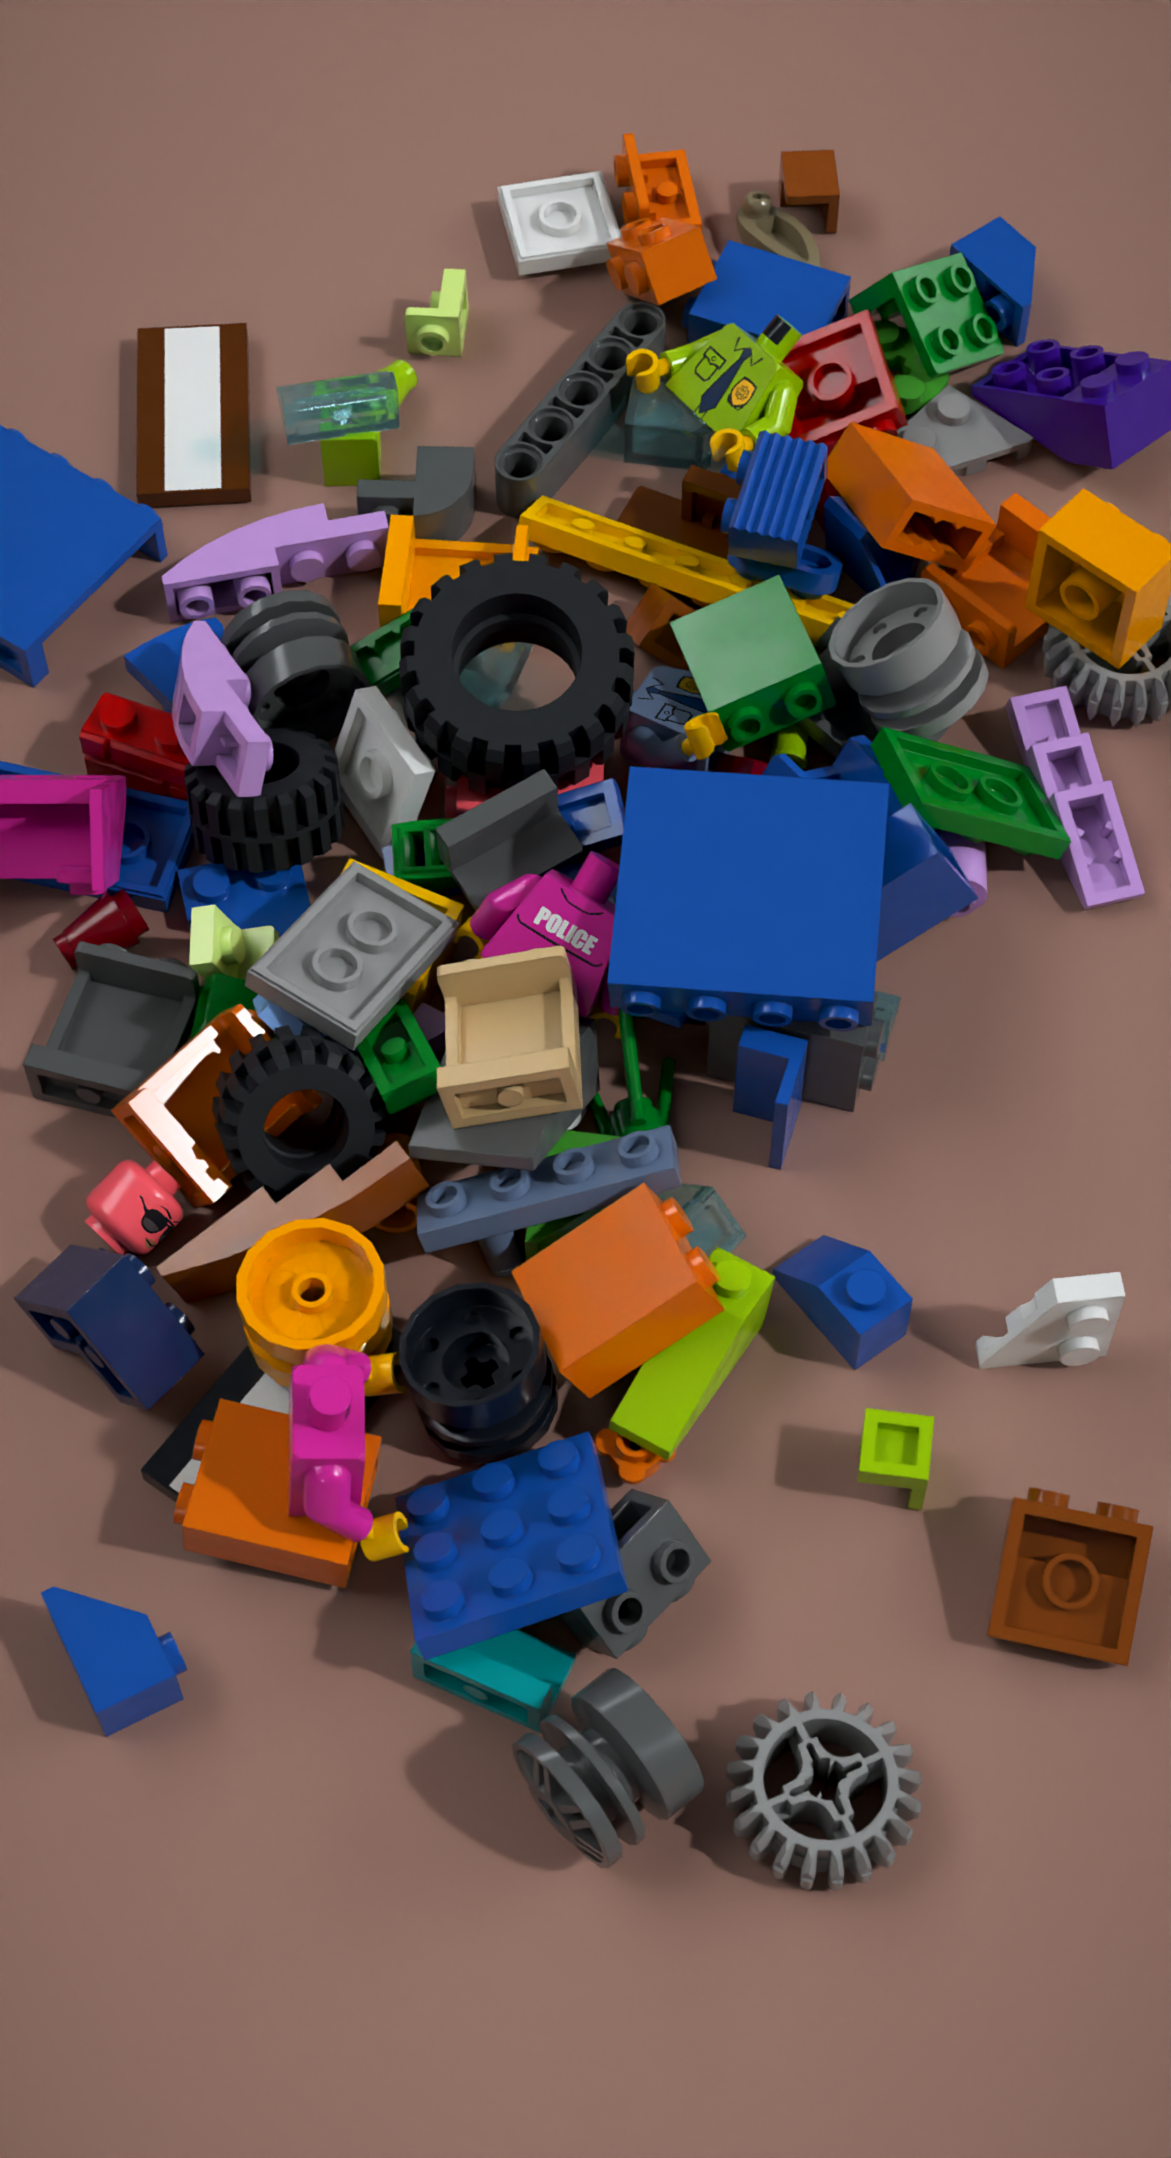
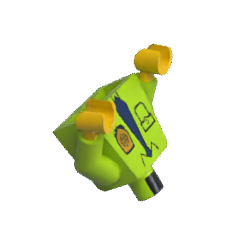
M778 314L775 315L757 339L736 324L730 323L721 330L703 338L660 353L659 360L657 355L651 350H634L626 358V372L628 376H635L636 388L645 394L653 393L658 389L661 376L669 379L665 386L716 432L710 438L713 461L718 462L725 457L727 469L737 473L743 450H754L759 432L763 430L770 434L777 432L782 437L791 432L798 395L803 388V380L782 361L802 337V334Z

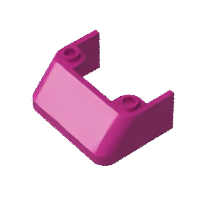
M0 775V879H57L59 883L69 884L70 894H104L109 887L119 881L126 811V776Z

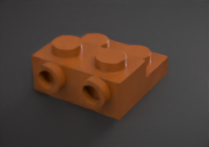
M1029 1487L1027 1499L1017 1497L1011 1499L986 1636L1128 1666L1154 1526L1137 1523L1139 1510L1098 1502L1096 1513L1093 1514L1069 1509L1070 1495Z

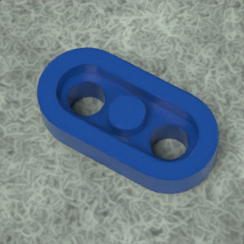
M805 544L797 570L729 555V549L727 554L729 564L736 569V572L741 577L752 581H764L780 575L785 587L790 588L793 594L811 600L833 593L837 589L842 570V562L836 555L809 544Z

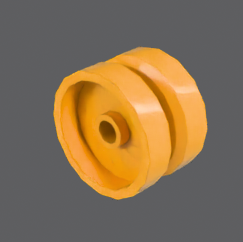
M326 1218L293 1220L268 1231L247 1251L236 1275V1301L244 1323L247 1343L258 1367L276 1383L289 1388L292 1366L303 1365L306 1352L317 1345H336L363 1352L367 1356L385 1354L392 1338V1309L387 1292L384 1265L372 1242L352 1226Z

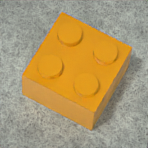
M1083 488L1038 531L1025 608L1117 669H1120L1162 628L1171 592V544L1160 534L1148 530L1120 512L1113 504L1101 500Z

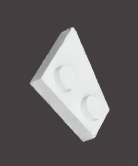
M1112 1272L1051 1279L1034 1293L1035 1296L1031 1301L1018 1306L1005 1317L1008 1329L1006 1335L1003 1337L982 1336L975 1344L980 1369L1061 1361V1363L1068 1366H1079L1091 1363L1101 1356H1106L1125 1299L1121 1273Z

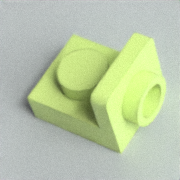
M444 268L441 291H432L430 308H406L404 321L407 350L410 354L462 357L469 312L466 269Z
M215 904L194 907L191 911L189 966L203 979L208 978L214 973H219L246 980L247 971L279 939V933L270 925L240 929Z

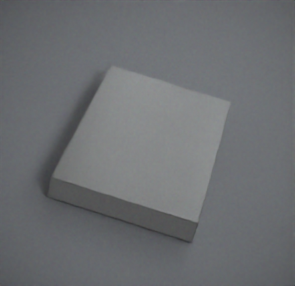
M353 861L247 971L245 987L353 1051L456 938L460 923Z

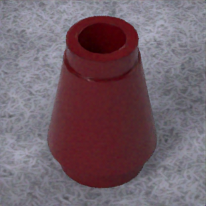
M122 888L111 896L106 891L62 931L63 933L53 938V941L71 969L74 970L78 968L74 952L80 941L95 945L110 943L127 949L139 944L138 937L150 929L125 889Z

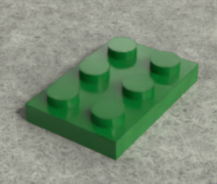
M886 727L880 729L870 745L883 769L885 779L890 783L902 808L911 803L933 829L937 828L960 834L965 839L974 843L987 841L1007 846L1015 852L1026 856L1034 853L1058 860L1072 842L1029 766Z

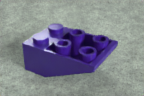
M1054 339L1038 340L1029 344L1024 353L1011 361L997 364L992 368V373L971 385L974 398L1019 429L1031 435L1033 439L1069 463L1113 470L1171 430V361L1149 358V354L1142 351L1120 354L1105 352L1103 347L1098 345L1076 348L1062 346L1059 344V341Z

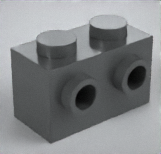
M631 1489L611 1509L629 1591L559 1615L580 1645L618 1659L623 1652L639 1644L645 1637L648 1627L671 1603L684 1597L693 1587L694 1579L712 1562L669 1500L635 1489Z

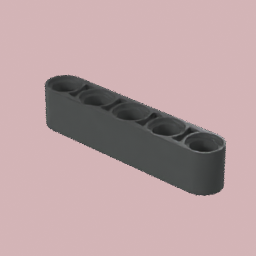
M633 302L621 308L499 449L495 456L496 504L500 511L507 516L520 518V515L542 495L552 498L641 393L636 388L635 376L627 375L626 358L634 350L648 349L653 351L659 360L660 353L665 351V315L659 307L648 302Z

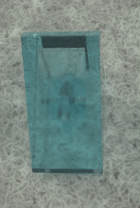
M633 376L624 423V463L689 469L691 464L704 469L710 467V438L712 437L713 429L665 386L667 382L662 377H660L658 389L653 393L645 394L636 388L635 376Z

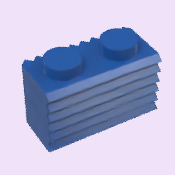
M766 430L759 432L754 450H743L736 474V484L742 485L738 499L728 498L722 513L720 531L721 533L728 534L729 555L796 570L799 568L800 559L802 558L809 530L811 529L824 482L826 481L828 446L823 442L816 444L811 439L803 441L800 437L795 439L789 435L782 437L777 432L773 434L768 433Z

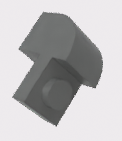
M417 446L415 480H358V515L385 511L388 526L391 514L414 516L415 539L459 540L469 529L475 512L476 474L474 447Z

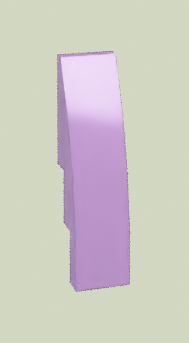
M1067 686L1011 697L1005 707L1023 764L1030 767L1072 841L1060 859L1084 910L1143 897L1145 895L1144 887L1112 781L1103 782L1089 732L1082 734L1080 732Z

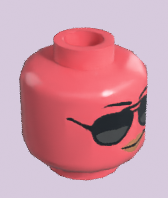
M129 1159L122 1160L87 1195L86 1206L91 1215L85 1222L118 1254L125 1255L128 1251H131L136 1255H146L182 1219V1207L173 1197L182 1186L155 1160L145 1169L135 1161Z

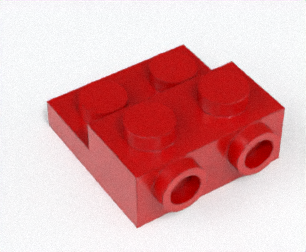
M868 309L802 335L782 362L803 380V388L798 395L792 429L788 434L791 438L800 437L803 441L811 439L816 444L820 442L826 444L839 440L850 422L897 437L896 429L908 425L893 375L887 366L879 337Z

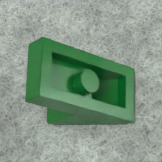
M401 999L356 1047L378 1088L379 1096L389 1114H395L412 1105L419 1104L425 1101L427 1097L437 1093V1067H441L405 999Z

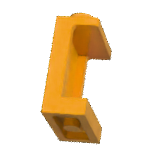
M391 514L378 600L380 628L413 609L419 599L426 597L431 600V586L444 575H449L453 580L459 577V566L475 559L479 560L481 566L494 563V555L512 553L513 561H528L529 554L540 555L539 547L529 546V525L517 524L515 544L415 539L414 516ZM520 642L500 644L491 648L519 650Z

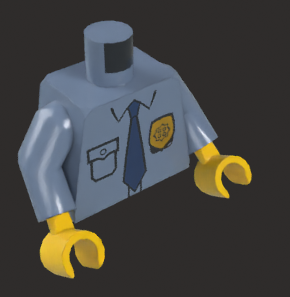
M666 666L654 667L637 691H633L632 706L629 707V722L620 742V753L624 759L641 767L713 772L717 752L729 754L730 751H725L722 746L727 740V735L720 717L716 712L707 711L691 671Z

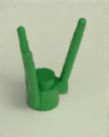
M618 1007L628 1098L622 1099L614 1105V1113L610 1117L599 1092L588 1105L598 1125L600 1134L624 1137L632 1132L647 1131L670 1125L675 1062L670 1057L665 1058L662 1062L657 1108H654L650 1099L642 1097L632 1015L623 1012Z

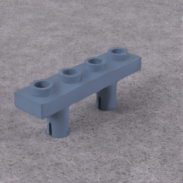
M666 1125L647 1131H636L624 1137L582 1148H571L562 1153L545 1157L534 1171L501 1167L495 1171L457 1181H445L429 1188L417 1196V1235L425 1253L478 1240L491 1273L498 1277L512 1275L511 1271L525 1262V1250L516 1230L603 1207L606 1208L642 1183H645L655 1194L682 1187L677 1143L671 1126Z

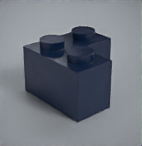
M70 1244L13 1298L53 1347L81 1354L121 1403L149 1410L205 1355L190 1336L195 1332L192 1322L175 1305L168 1302L166 1304L163 1303L151 1288L155 1283L153 1274L144 1263L130 1253L122 1255L108 1252L103 1248L96 1250Z

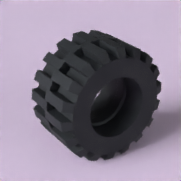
M261 728L271 739L273 745V764L271 769L265 772L261 795L255 797H237L215 765L192 766L188 763L184 771V782L193 840H195V847L198 852L206 854V860L213 864H224L226 869L234 871L243 869L249 870V873H262L268 870H287L294 865H304L313 861L314 856L324 855L331 850V844L338 842L343 835L342 828L345 827L338 760L335 751H331L330 745L326 741L315 739V735L305 731L294 732L293 729Z
M289 1025L276 1027L277 1038L266 1042L261 1033L249 1039L253 1050L245 1055L237 1049L228 1059L233 1069L232 1073L221 1071L216 1081L220 1096L213 1097L212 1111L217 1121L215 1126L228 1160L235 1173L242 1174L244 1182L249 1188L256 1192L263 1186L276 1202L282 1200L286 1194H290L328 1164L344 1181L376 1156L372 1145L384 1146L386 1131L380 1122L387 1119L385 1105L363 1060L355 1050L347 1049V1047L329 1036L323 1039L319 1031L312 1026L303 1025L300 1035H293ZM307 1089L319 1090L334 1097L333 1107L328 1119L317 1131L308 1136L298 1139H281L264 1131V1124L269 1111L281 1098L292 1092Z

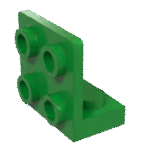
M962 252L891 272L848 300L854 314L868 309L871 316L879 314L882 321L902 315L930 378L939 377L994 359L1004 353L996 326L987 312L975 284L974 275L967 266Z

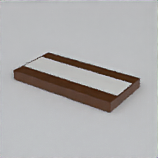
M247 323L137 328L136 495L138 504L143 503L149 507L251 502L249 340Z

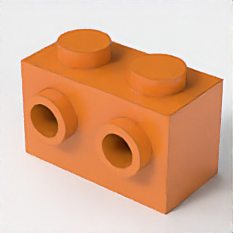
M664 217L654 222H651L650 218H642L621 227L620 232L622 236L606 243L611 255V259H608L606 262L608 273L614 286L619 291L623 290L626 295L661 305L717 280L700 226Z

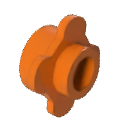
M609 1428L600 1430L595 1439L597 1452L602 1456H609V1462L613 1470L627 1484L643 1482L659 1469L661 1463L672 1461L676 1455L675 1450L670 1459L666 1460L643 1447L639 1450H632L629 1446L632 1442L631 1440Z

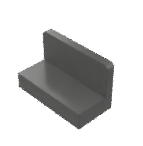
M545 769L436 828L439 857L475 911L491 891L526 873L543 877L550 870L554 869L557 871L583 855L582 844L559 812L557 786Z

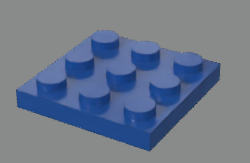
M589 1431L564 1440L553 1441L546 1446L500 1462L489 1463L471 1472L436 1484L426 1485L415 1491L395 1497L396 1510L401 1512L408 1521V1528L400 1531L401 1542L409 1548V1552L403 1553L415 1643L424 1661L629 1591L600 1460Z

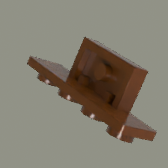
M691 464L682 480L681 499L639 486L635 489L617 521L727 560L729 541L728 534L721 533L720 531L721 518L726 500L728 498L738 499L742 485H737L735 479L723 473L712 472ZM833 553L842 562V570L840 574L841 577L845 569L846 560L842 556Z

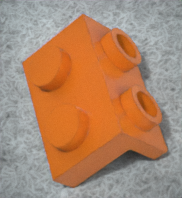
M634 133L622 134V154L614 155L613 166L616 187L626 188V192L622 193V212L625 225L642 218H650L651 222H654L664 217L700 226L702 232L701 216L685 149L638 154Z

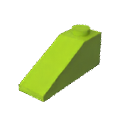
M719 1247L715 1248L709 1259L720 1276V1281L712 1285L725 1310L643 1363L610 1420V1430L666 1460L670 1459L762 1328L775 1281V1276Z

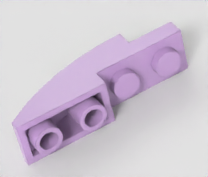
M324 503L270 516L233 530L187 556L162 576L170 622L201 619L210 615L239 611L262 597L281 592L282 585L309 582L318 578L352 572H366L383 567L389 530L385 511L328 520Z
M194 621L187 631L182 645L173 696L172 718L176 736L192 766L215 765L237 797L260 796L265 772H268L273 764V745L270 737L264 733L247 708L251 699L249 678L241 670L227 651L226 646L221 643L206 621Z

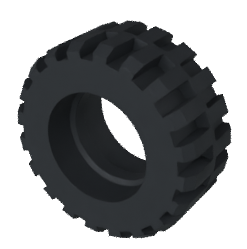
M512 553L494 555V563L481 566L479 560L475 559L459 566V577L453 580L449 575H444L431 586V600L426 597L418 600L410 613L411 625L403 629L400 642L401 660L399 661L403 710L408 729L415 732L417 745L427 754L429 759L433 760L438 756V771L452 781H457L461 775L467 777L469 790L484 795L488 794L490 787L504 789L505 791L545 769L557 786V790L558 782L566 778L571 785H576L590 776V761L596 765H603L614 752V740L623 737L629 722V707L632 706L635 652L632 636L626 633L627 620L618 605L613 603L608 605L609 592L596 580L591 579L585 584L581 581L580 569L566 562H562L560 568L549 566L547 556L529 554L528 561H513ZM522 642L541 646L558 655L570 667L575 675V680L560 697L549 704L531 710L509 711L489 706L475 698L461 684L459 676L466 665L484 650L500 644Z

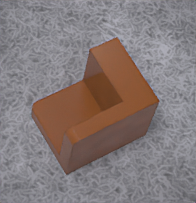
M834 150L782 151L778 188L780 207L822 205L825 233L837 232L840 191Z
M651 583L628 619L626 633L632 636L633 642L637 646L670 667L689 671L670 622L696 610L656 584Z

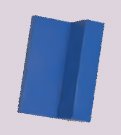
M745 1024L737 1051L733 1112L773 1122L769 1167L781 1170L801 1107L808 1040Z

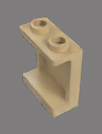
M563 946L535 948L523 952L481 959H469L437 967V981L445 1001L446 1066L437 1067V1090L453 1129L583 1108L577 985Z

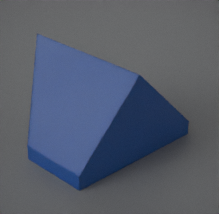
M828 497L823 505L826 550L840 555L846 560L844 572L867 594L888 583L915 577L920 561L919 558L881 548L843 497Z

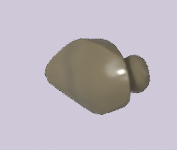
M751 191L744 196L743 206L739 208L736 214L737 230L744 245L821 267L819 251L815 240L801 221L780 208L771 206L770 197L765 192Z

